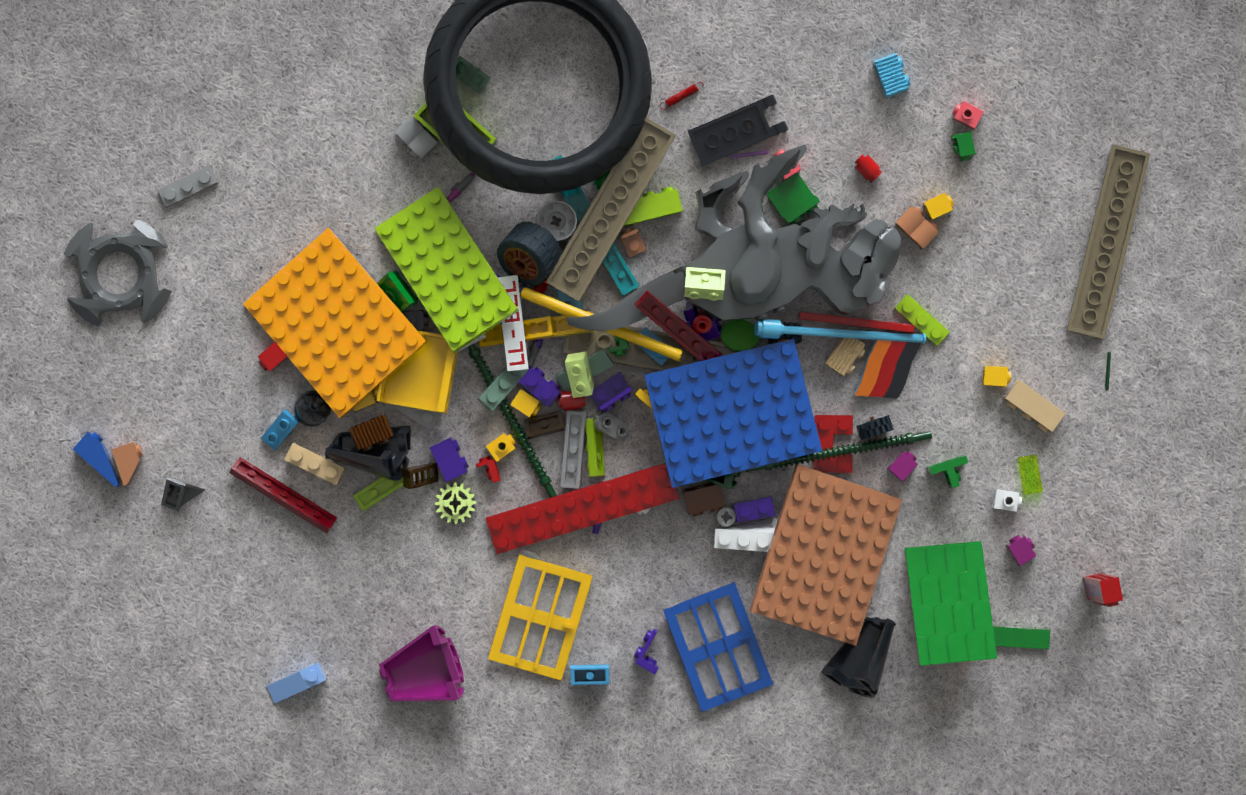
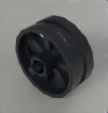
M306 391L295 402L294 414L296 419L304 426L315 427L327 419L330 414V406L317 391ZM305 396H313L312 402L310 403ZM316 397L321 399L322 402L319 404L315 402ZM301 399L308 407L299 406ZM325 405L326 411L319 410V407ZM300 410H304L306 412V415L304 417L301 415ZM316 413L323 416L320 421H317ZM312 415L313 422L308 421L306 418Z

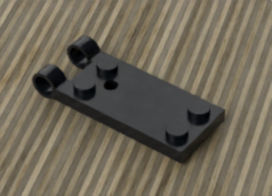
M774 95L767 96L688 130L687 132L702 167L776 136L781 132L788 131L789 129L785 121L769 127L763 114V109L777 104ZM745 123L751 124L750 130L744 128Z

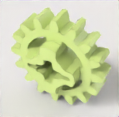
M454 482L453 487L446 484V490L440 489L442 495H436L440 499L439 502H435V505L440 507L436 512L443 513L440 517L441 519L448 517V523L452 519H454L455 524L458 523V519L465 522L464 517L471 518L472 516L469 512L476 510L472 507L473 504L477 503V501H472L475 494H469L471 488L469 487L465 490L463 483L460 487H457L456 482ZM452 491V496L448 500H443L445 495ZM459 491H462L468 499L461 498ZM455 494L457 500L461 501V505L457 506L456 512L454 505L450 504L451 501H454ZM463 506H468L465 513L460 515V509ZM444 507H449L452 510V515L448 514Z

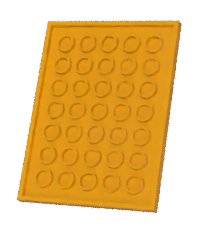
M330 228L321 233L243 303L340 419L427 343Z

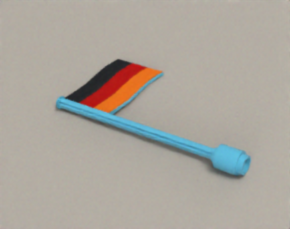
M777 319L756 320L754 325L755 336L760 338L779 339L780 335L795 334L876 340L867 357L860 383L853 396L898 398L906 384L912 361L920 345L926 342V335L924 333L906 334L784 326Z

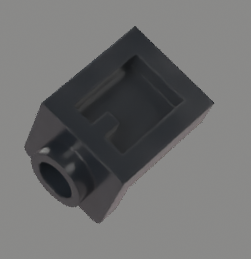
M424 310L403 312L417 330H425V326H428V314H424Z

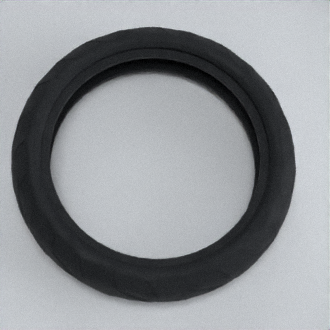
M455 0L438 22L429 42L425 57L423 85L427 108L441 141L462 165L481 179L501 188L530 194H550L572 190L600 178L623 159L637 140L644 125V120L647 117L650 107L652 77L648 51L641 33L633 19L617 0ZM522 2H546L563 6L584 17L606 40L618 69V103L606 131L587 148L571 156L556 160L535 161L522 159L494 147L469 122L457 93V58L463 42L472 29L488 15L501 8Z

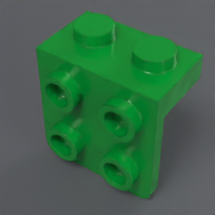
M798 173L793 174L767 193L768 198L787 225L791 222L792 224L798 223L803 219L801 215L806 212L811 214L815 208H819L817 204L820 203V200L812 194Z

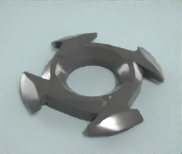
M138 219L133 223L135 227L133 233L104 235L92 240L93 223H89L75 234L64 252V255L69 257L77 256L79 282L85 299L68 297L67 301L76 313L98 327L102 321L99 317L101 312L132 310L142 305V322L146 323L159 313L167 303L172 292L165 288L161 291L158 290L155 258L149 247L167 248L168 244L155 229ZM112 252H125L135 259L139 268L137 283L130 291L123 294L107 292L102 288L97 278V268L100 261Z

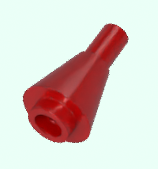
M699 310V314L693 321V328L699 333H706L711 329L712 322L706 313Z

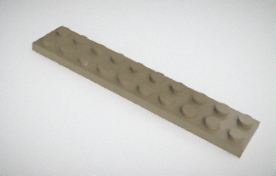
M645 118L642 130L634 145L623 159L611 169L546 281L547 284L578 302L581 300L676 137L674 133L648 118Z
M1114 144L1111 147L1066 331L1102 340L1105 339L1150 153Z
M632 326L625 327L638 333L643 330V328ZM654 330L650 331L665 344L683 351L679 362L669 358L661 367L640 347L627 341L629 351H625V355L617 357L614 354L610 355L609 349L618 347L620 344L615 343L614 335L604 331L566 336L563 354L567 355L586 351L587 357L605 348L614 363L656 371L699 362L695 356L669 334ZM707 340L724 355L737 353V351H733L725 346L724 343Z

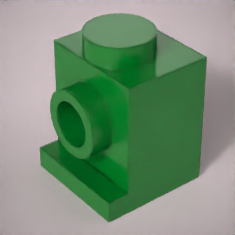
M971 131L951 136V141L955 140L956 142L953 143L954 154H958L960 162L971 160V156L976 154Z

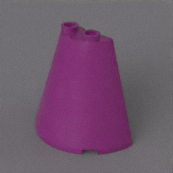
M437 625L431 626L379 664V673L381 678L387 682L385 692L390 701L458 700L462 697L464 692L463 687L461 688V683L464 682L462 666L451 638L444 636L445 630Z

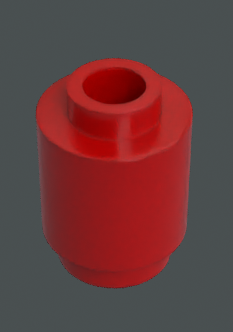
M862 154L855 161L857 165L854 168L866 181L869 180L872 183L882 173L879 165L869 155L865 157Z
M572 391L561 392L562 396H558L559 408L563 407V411L586 407L585 396L573 398Z

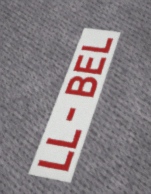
M518 276L498 277L519 310L502 322L507 371L529 369Z

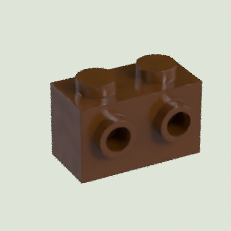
M712 482L682 489L688 515L699 516L703 514V511L711 510V512H715L726 506L722 487Z

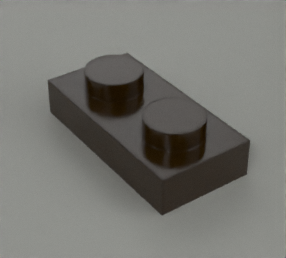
M561 410L524 419L528 439L566 430Z

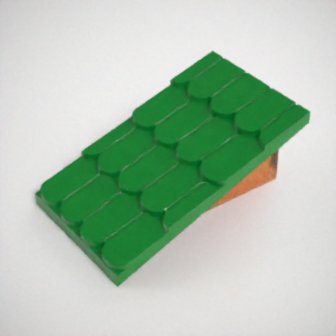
M975 541L905 548L919 665L997 659L982 542Z

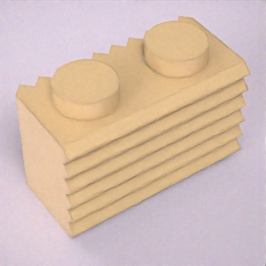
M841 338L824 364L843 377L846 374L850 375L855 368L853 363L856 358L861 359L866 351L864 346L866 344L857 338Z

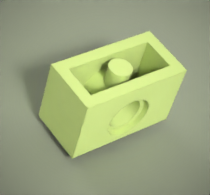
M586 351L568 354L565 366L573 398L592 395L594 383Z

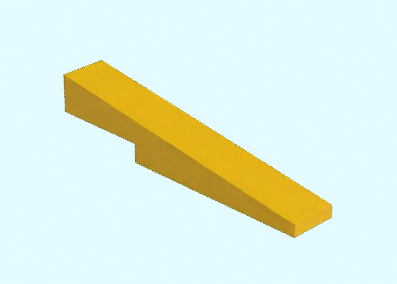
M565 315L523 320L525 341L596 331L579 329L568 325L567 316ZM502 324L485 333L486 337L479 341L480 347L503 345Z

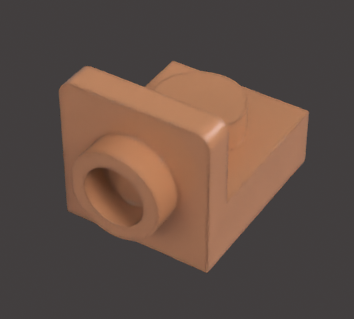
M631 227L622 231L623 235L620 236V239L629 258L646 251L638 229L633 230Z

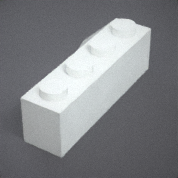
M779 517L715 528L713 548L768 552Z

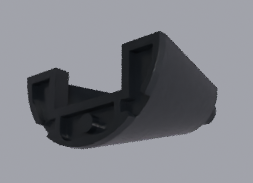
M410 426L391 427L394 433L390 437L391 441L380 444L379 441L373 444L374 448L365 452L362 449L357 450L350 431L340 432L326 448L325 457L326 459H331L392 481H399L403 477L402 468H407L409 463L407 454L408 450L411 449Z
M866 617L856 646L845 642L822 669L821 673L841 686L842 684L844 687H848L850 692L867 698L875 697L878 693L896 623L888 618L885 620L878 617Z

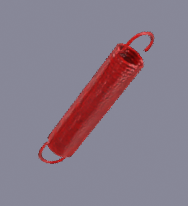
M693 84L668 98L665 102L670 107L696 93L699 89Z

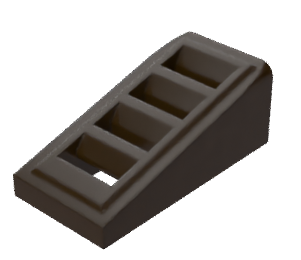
M436 462L402 468L404 488L413 489L438 482V465ZM430 469H432V478L430 477Z

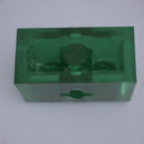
M459 55L456 65V78L481 95L491 81V77Z

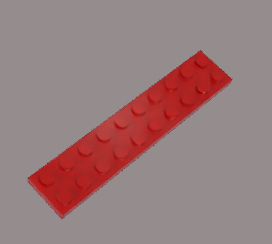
M666 463L495 514L486 517V522L496 554H500L680 499L677 487H671Z

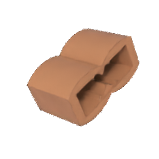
M910 206L894 224L920 249H924L939 233L937 230L938 226L932 220L927 221L923 217V211L917 206L915 208Z

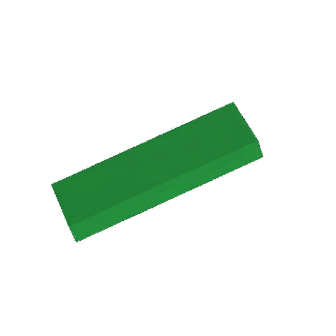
M993 626L996 646L1049 649L1050 630Z

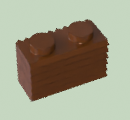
M385 413L349 428L357 450L362 449L363 452L374 448L373 444L379 441L380 444L391 441L390 437L394 435Z

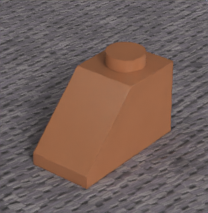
M136 442L111 449L123 486L130 485L142 461L140 456L143 455L140 444L136 445Z

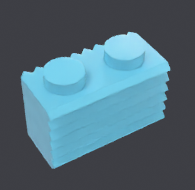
M895 53L873 62L886 98L909 90L908 86L911 83L908 75H904L902 71L904 63L901 56L897 57Z

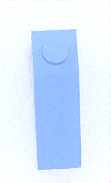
M317 662L266 687L275 704L325 681L326 676L320 663Z

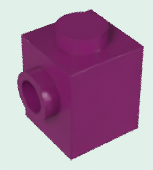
M1016 535L1009 540L1010 544L1006 545L1018 566L1036 557L1033 551L1035 546L1030 538L1026 539L1025 536L1020 537Z

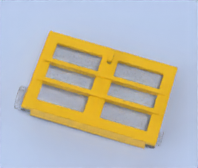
M521 548L488 659L491 660L490 664L499 667L503 663L562 681L593 575L539 560V553Z

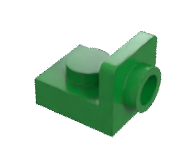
M614 336L615 343L620 344V346L610 348V355L614 354L615 357L625 355V351H629L627 340Z

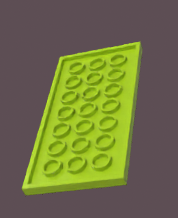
M439 187L433 189L374 228L454 353L519 311Z

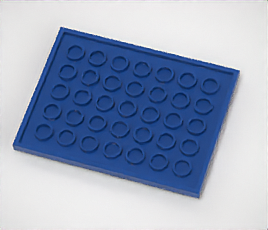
M794 339L644 375L672 488L822 451Z

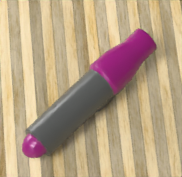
M470 173L460 183L457 182L446 199L451 203L474 180L475 174Z

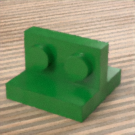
M397 270L387 273L377 282L402 313L419 302Z
M962 455L926 467L928 475L944 471L948 487L955 488L960 486L959 482L962 480L959 471L955 470L954 467L969 462L967 456Z

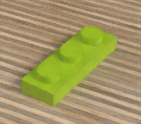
M908 294L894 307L936 346L950 333Z
M595 418L586 419L585 431L587 433L586 450L588 452L589 462L587 469L589 476H605L603 433L595 428Z

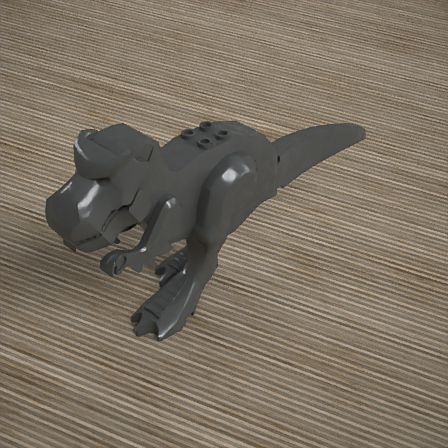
M806 145L798 146L770 158L767 161L768 165L762 168L759 163L753 166L748 185L738 200V205L743 209L744 225L736 228L729 227L721 222L719 216L720 209L723 208L729 198L734 193H737L748 179V171L740 172L712 184L710 191L703 193L701 189L695 192L698 203V219L695 230L705 234L713 241L695 261L648 282L605 311L590 316L567 317L566 320L568 325L589 331H608L629 326L647 317L635 306V303L647 290L667 307L685 299L689 304L719 322L752 319L754 317L756 320L769 316L768 311L773 310V313L787 308L785 304L790 303L807 288L816 290L836 313L846 315L882 300L888 287L887 275L894 269L900 255L901 237L895 228L888 226L887 223L880 219H876L856 232L848 244L844 245L839 251H836L830 246L833 227L853 226L863 221L867 216L864 205L861 204V210L858 211L857 208H854V203L844 210L834 205H830L829 210L815 208L811 214L807 213V216L811 219L801 225L793 224L774 230L766 221L762 203L764 197L774 184L778 183L784 175L790 173L791 169L797 167V162L807 150ZM686 267L725 270L723 300L712 301L703 298L691 299L684 297Z

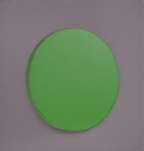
M732 320L722 328L721 339L725 346L733 351L741 352L753 349L759 342V336H755L754 325L749 321Z

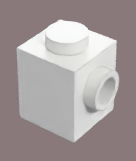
M995 489L992 508L1017 512V508H1021L1022 497H1019L1020 493Z

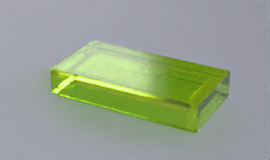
M1037 454L1017 457L1023 494L1043 492Z

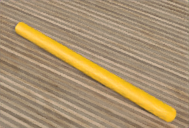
M527 287L521 291L523 299L567 317L593 315ZM625 327L604 331L678 362L683 353L680 349Z

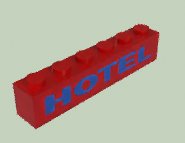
M1103 573L1083 577L1088 600L1107 607L1119 605L1118 601H1123L1119 577Z

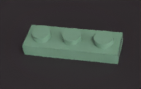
M506 366L477 400L492 412L529 369L507 371Z

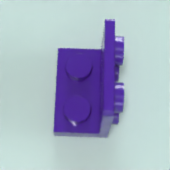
M618 372L595 387L590 397L600 412L603 410L608 412L615 407L614 403L619 399L623 402L631 397L630 392L633 390L621 372Z
M655 628L652 631H647L643 638V641H645L642 648L639 646L634 654V658H636L635 663L653 674H656L659 666L656 665L657 661L648 655L646 658L643 656L658 632Z

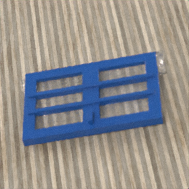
M735 582L680 602L679 597L661 603L701 712L705 711L706 714L712 713L717 710L716 706L773 685Z

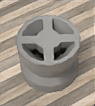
M722 508L717 512V521L722 526H731L735 522L736 514L730 508Z

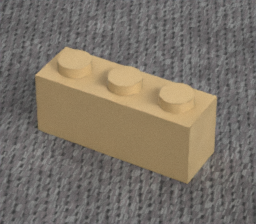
M1020 380L1015 382L1004 397L1008 407L1014 411L1016 408L1023 412L1021 414L1023 418L1029 422L1031 420L1037 422L1038 425L1036 427L1045 433L1047 431L1053 432L1066 414Z
M292 443L284 459L335 485L339 484L346 467L296 443Z

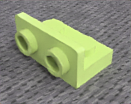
M686 267L684 297L691 299L703 298L712 301L723 300L725 270Z

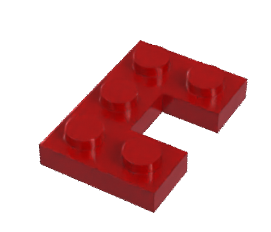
M814 415L823 450H826V448L830 450L833 447L834 434L853 435V415ZM853 454L841 455V457L836 456V458L831 457L830 459L825 458V460L821 458L820 461L815 459L814 470L823 473H852Z

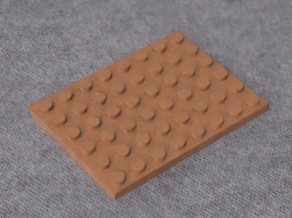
M796 464L749 611L856 646L902 499Z

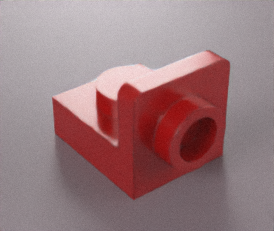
M490 456L480 458V463L476 464V468L488 465V468L485 469L488 480L492 479L493 483L501 481L495 459H490Z

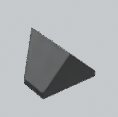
M168 477L161 505L179 511L181 506L206 489L173 477Z

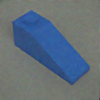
M87 432L73 450L112 485L119 487L121 485L106 446L101 442L103 438L96 432L93 434Z

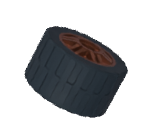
M532 222L518 223L497 248V258L503 270L509 276L517 275L518 282L529 286H538L543 283L551 274L562 255L558 241L544 227Z

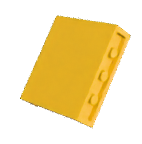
M418 331L427 343L386 380L379 384L375 389V397L381 403L447 414L458 351L455 353L452 351L443 335Z

